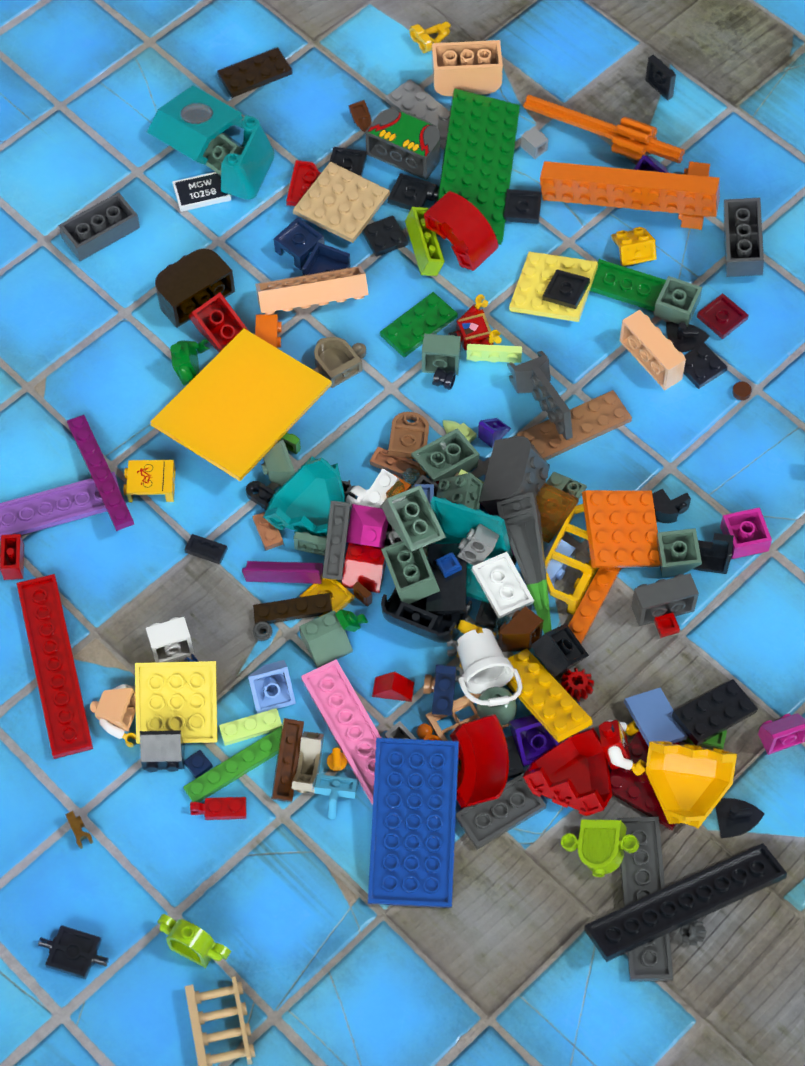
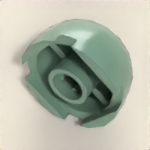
M495 686L483 691L478 699L488 700L496 697H509L513 694L503 687ZM515 700L510 701L509 704L492 707L477 704L476 711L480 718L495 714L502 727V725L509 724V721L515 718L517 704Z

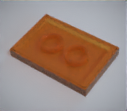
M544 483L536 495V501L541 516L543 541L550 543L579 500L578 497Z

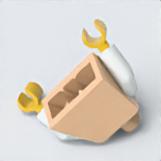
M122 684L112 690H105L101 695L100 701L91 702L90 710L95 713L99 724L107 733L118 739H124L128 747H134V744L128 742V739L133 738L136 740V735L134 733L126 734L125 731H129L136 713L135 687Z

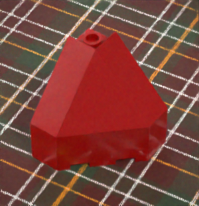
M594 728L582 732L579 731L566 738L534 760L523 775L532 794L539 797L541 795L552 799V802L566 808L568 806L579 810V813L585 816L603 811L612 797L608 760L602 749L601 740Z

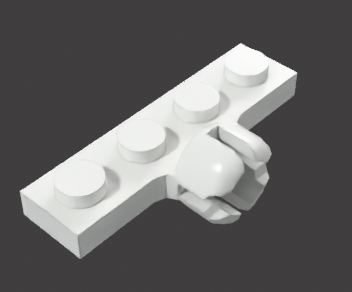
M382 468L369 490H365L361 486L353 487L350 492L357 495L358 498L355 499L348 495L346 502L350 503L351 508L352 504L382 508L381 504L389 498L400 479Z

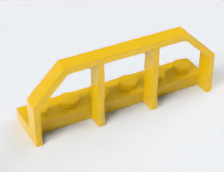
M583 504L572 507L545 559L546 569L551 559H554L583 573L582 577L577 578L574 584V593L568 595L554 589L546 570L547 588L550 596L566 602L568 605L567 612L573 615L598 568H592L591 559L589 563L585 562L584 564L558 553L556 550L566 531L588 540L586 530L570 524L575 514L584 512Z

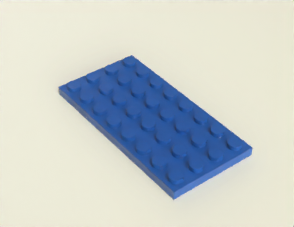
M376 738L368 904L452 908L459 741Z

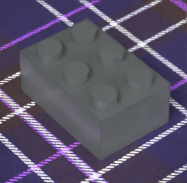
M691 573L686 575L679 574L671 579H660L653 584L639 585L634 589L631 607L638 625L643 626L654 623V618L674 613L676 617L694 612L699 593Z

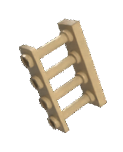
M236 976L231 977L232 986L200 993L195 991L193 985L185 986L198 1066H212L215 1063L246 1057L248 1065H251L252 1057H255L254 1046L248 1042V1036H252L250 1025L244 1021V1016L248 1015L245 1002L241 1003L240 995L244 994L241 981L237 982ZM235 994L237 1006L207 1013L199 1012L197 1004H201V1001ZM239 1015L241 1027L210 1034L202 1033L201 1025H204L207 1021ZM238 1036L243 1037L245 1048L214 1055L206 1054L205 1046L209 1045L210 1042Z

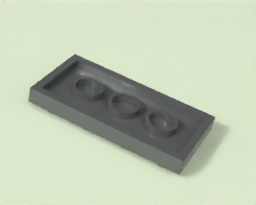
M524 773L507 782L498 799L468 806L456 813V820L477 850L546 809V804L542 798L532 794L523 778Z

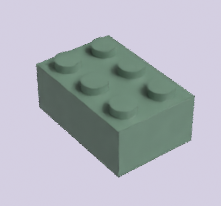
M399 541L381 549L401 601L410 604L440 591L424 548L410 552L404 542Z

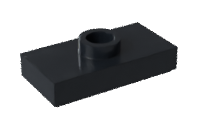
M192 534L184 551L187 554L220 565L228 548L227 545Z

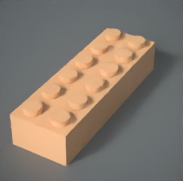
M361 266L255 284L261 313L267 315L274 314L277 310L291 311L295 307L309 308L312 304L327 305L330 301L345 302L348 298L362 299L364 296L369 295L366 274Z

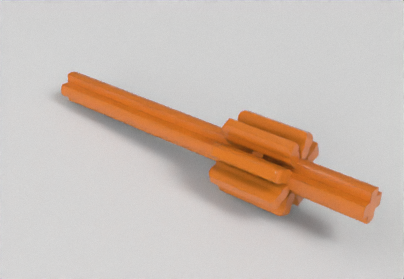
M527 95L526 102L524 103L525 109L612 139V152L637 161L641 159L642 155L654 154L680 164L685 153L684 149L657 140V137H655L657 134L656 127L631 118L623 117L620 125L617 124L616 126L532 95Z

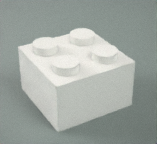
M175 617L164 623H154L146 628L155 663L170 662L194 654L191 637L184 617Z

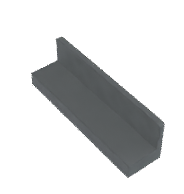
M331 501L323 579L342 581L350 503Z

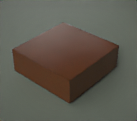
M359 582L354 584V596L368 607L372 603V593Z

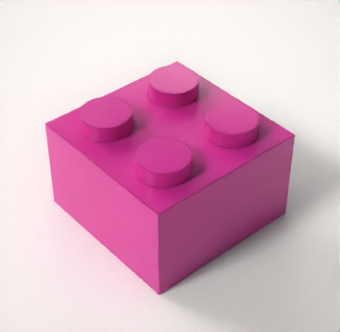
M760 507L723 515L720 525L722 533L734 536L732 559L769 551L772 539Z

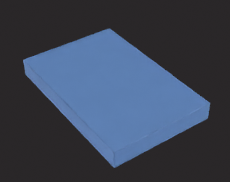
M661 688L625 698L624 704L648 747L650 741H669L674 744L687 739V734L671 716L674 710Z

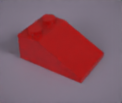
M221 292L189 315V319L198 331L219 353L243 329L248 330Z

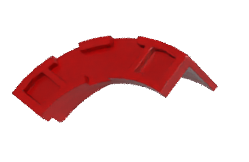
M447 192L424 213L426 228L437 233L444 240L447 238L452 243L451 248L456 254L461 267L474 271L498 249L495 233L483 214L472 203L454 192Z
M492 714L459 724L449 735L452 741H459L458 760H461L462 767L458 771L456 800L461 808L498 799L507 782L509 771L507 742L497 716Z

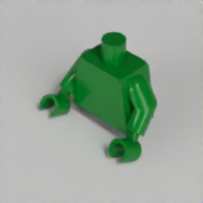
M204 339L198 344L195 341H178L176 344L171 345L172 366L183 385H187L200 372L197 351L204 353L210 349L205 347L208 340Z

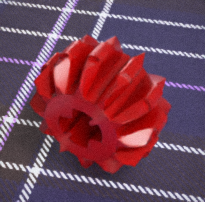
M576 667L574 672L569 669L566 671V675L561 677L562 682L560 685L572 698H576L577 702H579L580 697L586 700L588 694L591 695L593 693L594 680H591V673L585 674V669L579 672Z

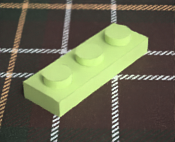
M467 344V360L475 362L521 363L522 346Z
M275 708L221 724L219 728L224 745L227 746L273 732L281 727L282 723L278 710Z

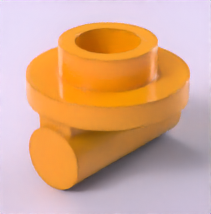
M333 748L332 753L327 758V765L333 771H341L347 765V759L340 748Z

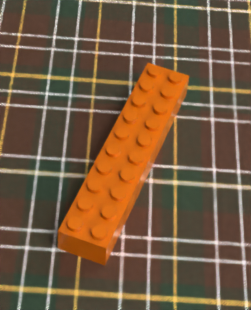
M544 161L540 175L542 200L706 217L717 216L720 201L719 177Z

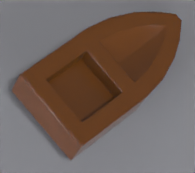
M365 100L348 105L354 123L366 133L371 125V116Z

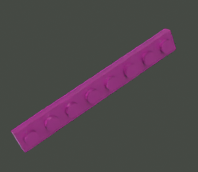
M85 415L67 420L71 434L116 531L134 525L133 518Z

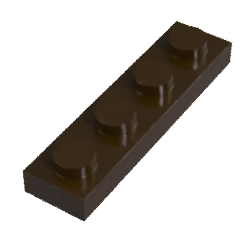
M330 593L253 605L255 624L259 622L270 624L325 615L333 611Z

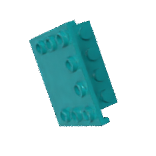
M433 496L430 501L431 508L446 537L435 544L460 543L463 538H466L470 529H475L480 523L499 534L494 549L484 561L505 552L512 559L513 555L504 519L498 515L486 514L479 509L468 508L461 503L450 502L446 498ZM467 562L466 596L489 603L471 570L473 565Z

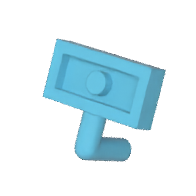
M317 775L314 794L330 796L328 804L329 819L336 818L338 797L355 799L358 779Z

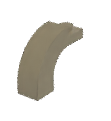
M304 731L302 734L298 767L292 781V789L297 792L314 793L322 757L324 734Z

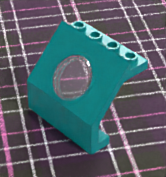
M192 85L157 110L147 133L194 161L205 165L208 158L203 155L209 143L232 125L243 128L242 121L244 117L241 116L242 113Z

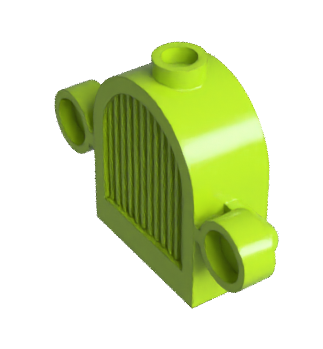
M581 820L579 839L574 834L567 833L561 838V845L568 852L578 849L581 861L592 871V875L604 877L605 874L615 871L620 866L624 857V850L627 853H634L638 850L639 841L634 835H626L627 827L621 820Z
M162 914L157 921L160 924V931L168 935L166 940L169 949L204 968L207 967L211 959L216 961L227 960L231 953L230 949L220 943H215L207 932L191 922L183 919L175 921L166 914Z

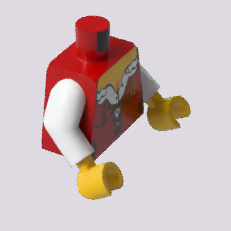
M607 720L600 724L598 727L601 746L611 769L621 767L627 770L632 769L634 774L638 776L643 774L646 770L644 768L646 762L639 760L634 764L630 759L626 735L627 733L633 736L639 732V729L635 728L637 726L636 723L632 721L626 725L625 722H619L618 720Z

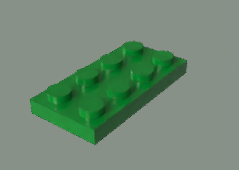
M599 259L590 291L654 311L655 303L666 280Z
M432 292L381 330L380 336L405 358L423 344L424 334L438 333L458 318V313L437 294Z

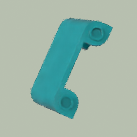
M245 115L242 121L244 129L242 146L245 148L241 155L230 153L224 157L221 166V192L250 200L256 197L274 160V149L259 120Z

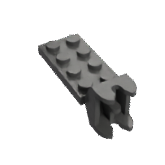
M543 351L537 352L538 358L517 366L512 362L508 363L507 366L512 373L509 379L516 392L532 393L534 399L539 401L542 411L547 412L550 422H554L557 432L562 434L566 440L573 438L571 411L550 383L549 359Z

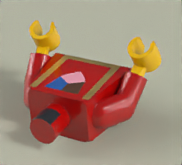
M482 294L476 297V304H473L456 321L457 331L448 333V335L461 337V344L464 350H467V344L493 345V342L499 344L502 341V338L499 336L501 333L496 329L491 331L483 309L480 310V307L485 308L488 306V301L483 300L485 296Z

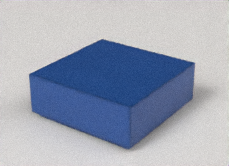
M453 552L435 560L444 578L462 570Z

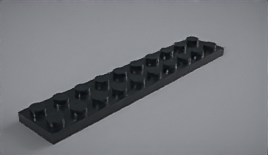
M764 843L594 920L584 925V931L604 960L608 962L785 879L787 872Z

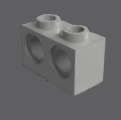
M479 523L475 529H470L466 538L461 540L458 546L460 549L458 557L473 566L483 562L494 549L499 534Z

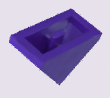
M498 418L480 420L478 438L493 448L495 440L502 439L511 428Z

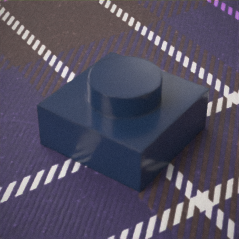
M201 750L184 761L185 766L195 778L200 777L213 767Z

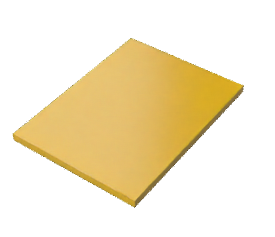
M243 329L150 422L151 426L238 481H241L332 386V381L248 330Z

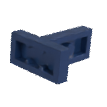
M436 665L432 714L452 716L457 667Z

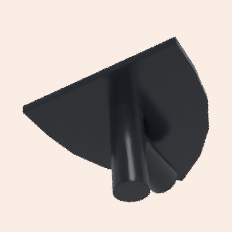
M666 322L667 337L679 352L691 351L710 337L702 329L689 324L686 327L684 322L680 324Z
M722 798L715 806L721 838H731L749 832L765 815L756 806L734 798Z

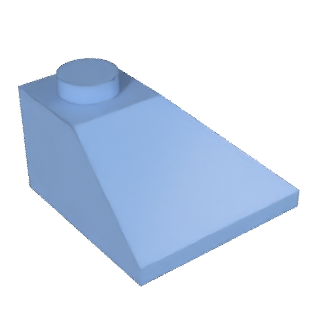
M284 660L266 664L248 676L257 714L296 704L288 668Z

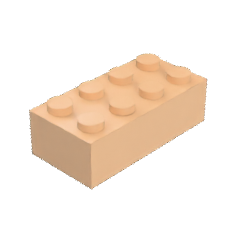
M641 310L623 319L620 342L664 390L681 381L686 362L685 356L674 347L671 340L662 334L660 328L655 327L646 314L644 315Z

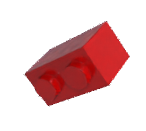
M21 534L1 535L0 571L4 580L23 579L24 542Z

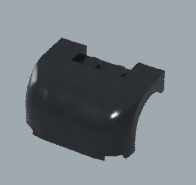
M396 587L388 600L387 595H383L381 610L384 618L389 623L438 643H446L456 638L460 633L457 629L460 620L466 621L472 609V601L469 600L468 604H466V613L435 615L426 611L427 597L408 604L401 601Z

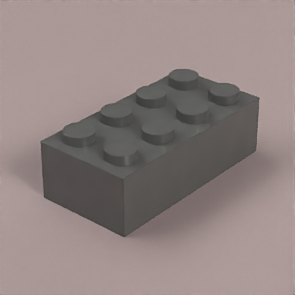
M119 192L58 225L61 238L79 261L140 228L138 215Z

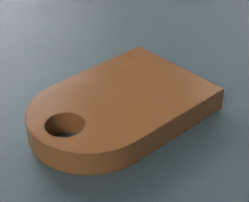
M402 412L396 415L392 421L388 455L414 459L411 453L427 445L428 421L422 415L415 412ZM407 420H414L415 422L410 423Z

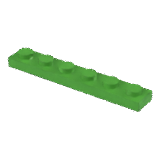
M282 726L183 786L192 802L203 801L277 755Z

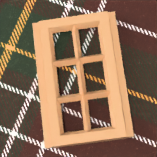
M470 693L472 696H474V697L477 698V699H478V698L480 697V695H481V694H473V693ZM466 696L453 702L452 717L456 724L444 730L440 728L437 721L448 715L432 714V712L425 714L435 735L440 737L442 741H448L444 733L456 728L459 724L480 718L474 703ZM470 706L475 715L460 721L455 712ZM510 724L502 725V729L510 726Z

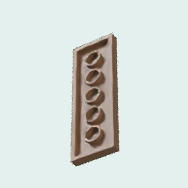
M614 390L570 409L573 438L566 440L562 434L557 432L554 422L551 423L549 419L517 433L516 437L523 436L528 438L545 460H549L632 422V417Z

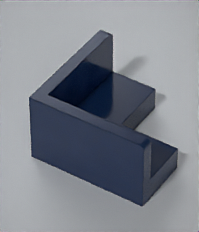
M317 242L302 268L303 276L350 268V254Z

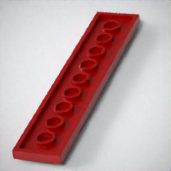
M52 574L17 583L52 756L56 759L92 750L93 744L56 576Z

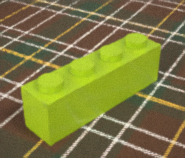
M412 207L405 223L420 274L437 276L444 264V258L436 233L426 228L424 213L428 208Z

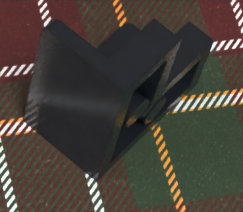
M714 533L712 542L698 540L702 564L694 568V570L727 574L732 556L734 536Z

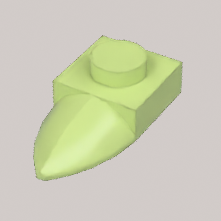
M443 420V427L447 434L458 428L470 443L477 437V433L466 424Z

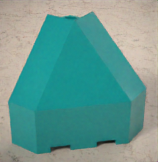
M311 456L273 495L263 517L275 528L283 531L285 528L295 530L294 534L295 532H307L314 536L327 537L331 501L346 502L338 463L330 465L323 458L315 459Z

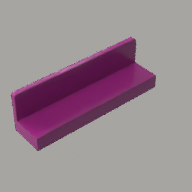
M247 561V566L242 569L246 582L322 584L324 565L323 563Z

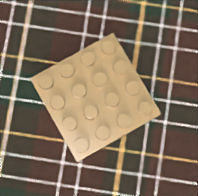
M330 162L295 206L293 214L354 243L388 198L390 190Z

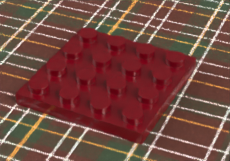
M639 731L628 745L630 759L634 764L639 760L647 763L649 747ZM621 767L613 769L610 773L612 795L649 817H659V823L673 831L676 824L668 823L646 772L638 776L634 774L632 769L627 770Z

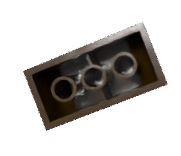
M198 249L183 256L180 260L162 270L155 280L160 309L176 328L189 321L191 312L221 292L224 298L235 292L232 269L216 252L210 249Z

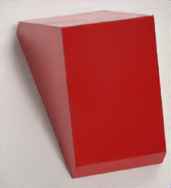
M395 671L375 677L372 697L412 702L415 682Z

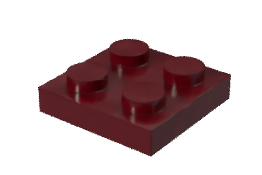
M723 293L697 313V318L722 339L748 320L749 317L745 311Z

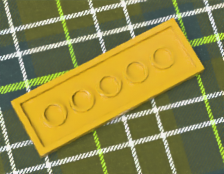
M528 649L507 658L513 668L518 670L523 688L518 698L557 742L593 725L592 718ZM515 676L506 684L513 693L517 690Z

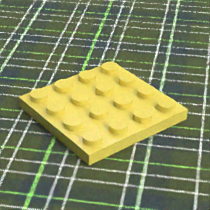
M529 251L509 305V310L511 312L579 322L598 268V262ZM556 269L590 278V284L577 309L543 300L542 296Z
M216 661L135 663L136 744H140V731L180 730L184 743L218 742Z

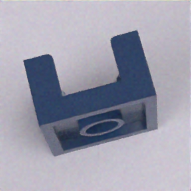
M300 218L295 219L274 238L275 252L282 255V249L294 257V265L302 270L307 261L306 256L313 251L317 242L325 244L324 236Z

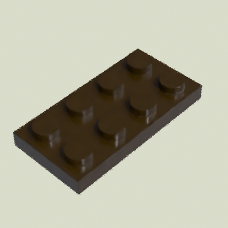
M276 47L217 71V74L231 98L292 75V69L279 48Z

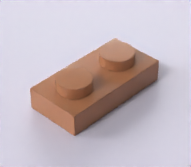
M263 512L252 516L263 546L267 551L284 545L279 530L263 517L265 514Z

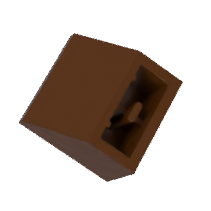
M526 606L521 611L517 610L513 614L512 620L508 624L504 623L498 631V645L501 651L530 650L532 648L531 645L542 637L543 619Z

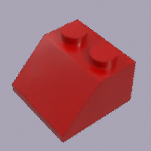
M348 543L342 585L345 588L353 589V585L359 582L368 591L380 593L386 567L382 548Z

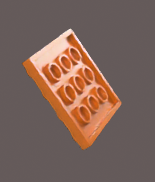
M585 490L582 492L592 568L660 567V555L657 544L658 530L652 491Z

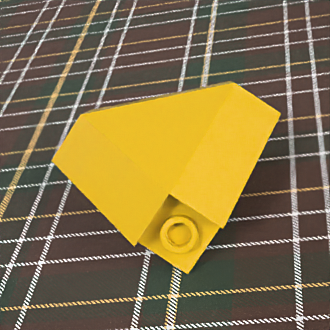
M669 741L649 742L645 772L669 824L684 823L696 828L702 825L733 784L737 754L717 748L710 750L689 744L674 745Z

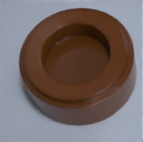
M741 381L734 385L732 393L738 400H747L751 395L752 388L747 382Z

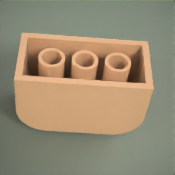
M500 40L432 43V68L436 92L443 96H452L454 88L479 95L491 94L497 91L502 85L503 70Z

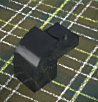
M663 489L652 493L656 520L662 523L677 522L678 513H684L689 508L691 498L688 493L672 500L669 499Z

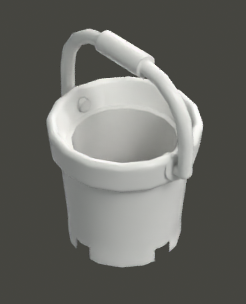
M482 628L483 633L477 634L476 629L465 633L457 640L459 646L456 645L463 670L462 677H459L458 680L465 696L473 703L488 705L489 707L509 704L510 701L515 700L521 694L523 688L518 670L513 668L511 662L505 658L493 632ZM513 676H515L517 681V690L509 697L503 696L480 700L470 694H482L486 689L495 686L503 687Z

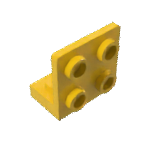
M636 227L631 231L621 230L611 235L612 240L619 247L620 264L622 266L657 259L655 239L645 228Z

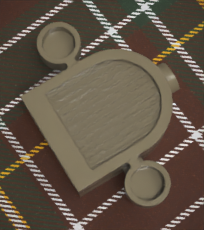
M322 338L317 342L314 350L316 368L312 370L331 380V388L362 372L361 359L366 356V346L362 343H356L351 348L342 338Z

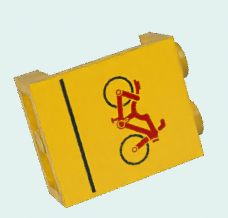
M128 460V468H125L127 484H124L123 487L124 495H127L128 502L133 501V495L165 494L166 502H174L176 472L174 460Z

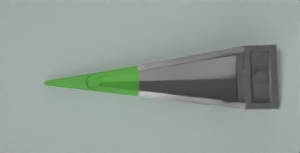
M529 492L497 502L499 516L505 521L511 548L527 588L534 599L533 604L537 615L543 619V631L545 634L551 631L552 628L541 516L535 493Z

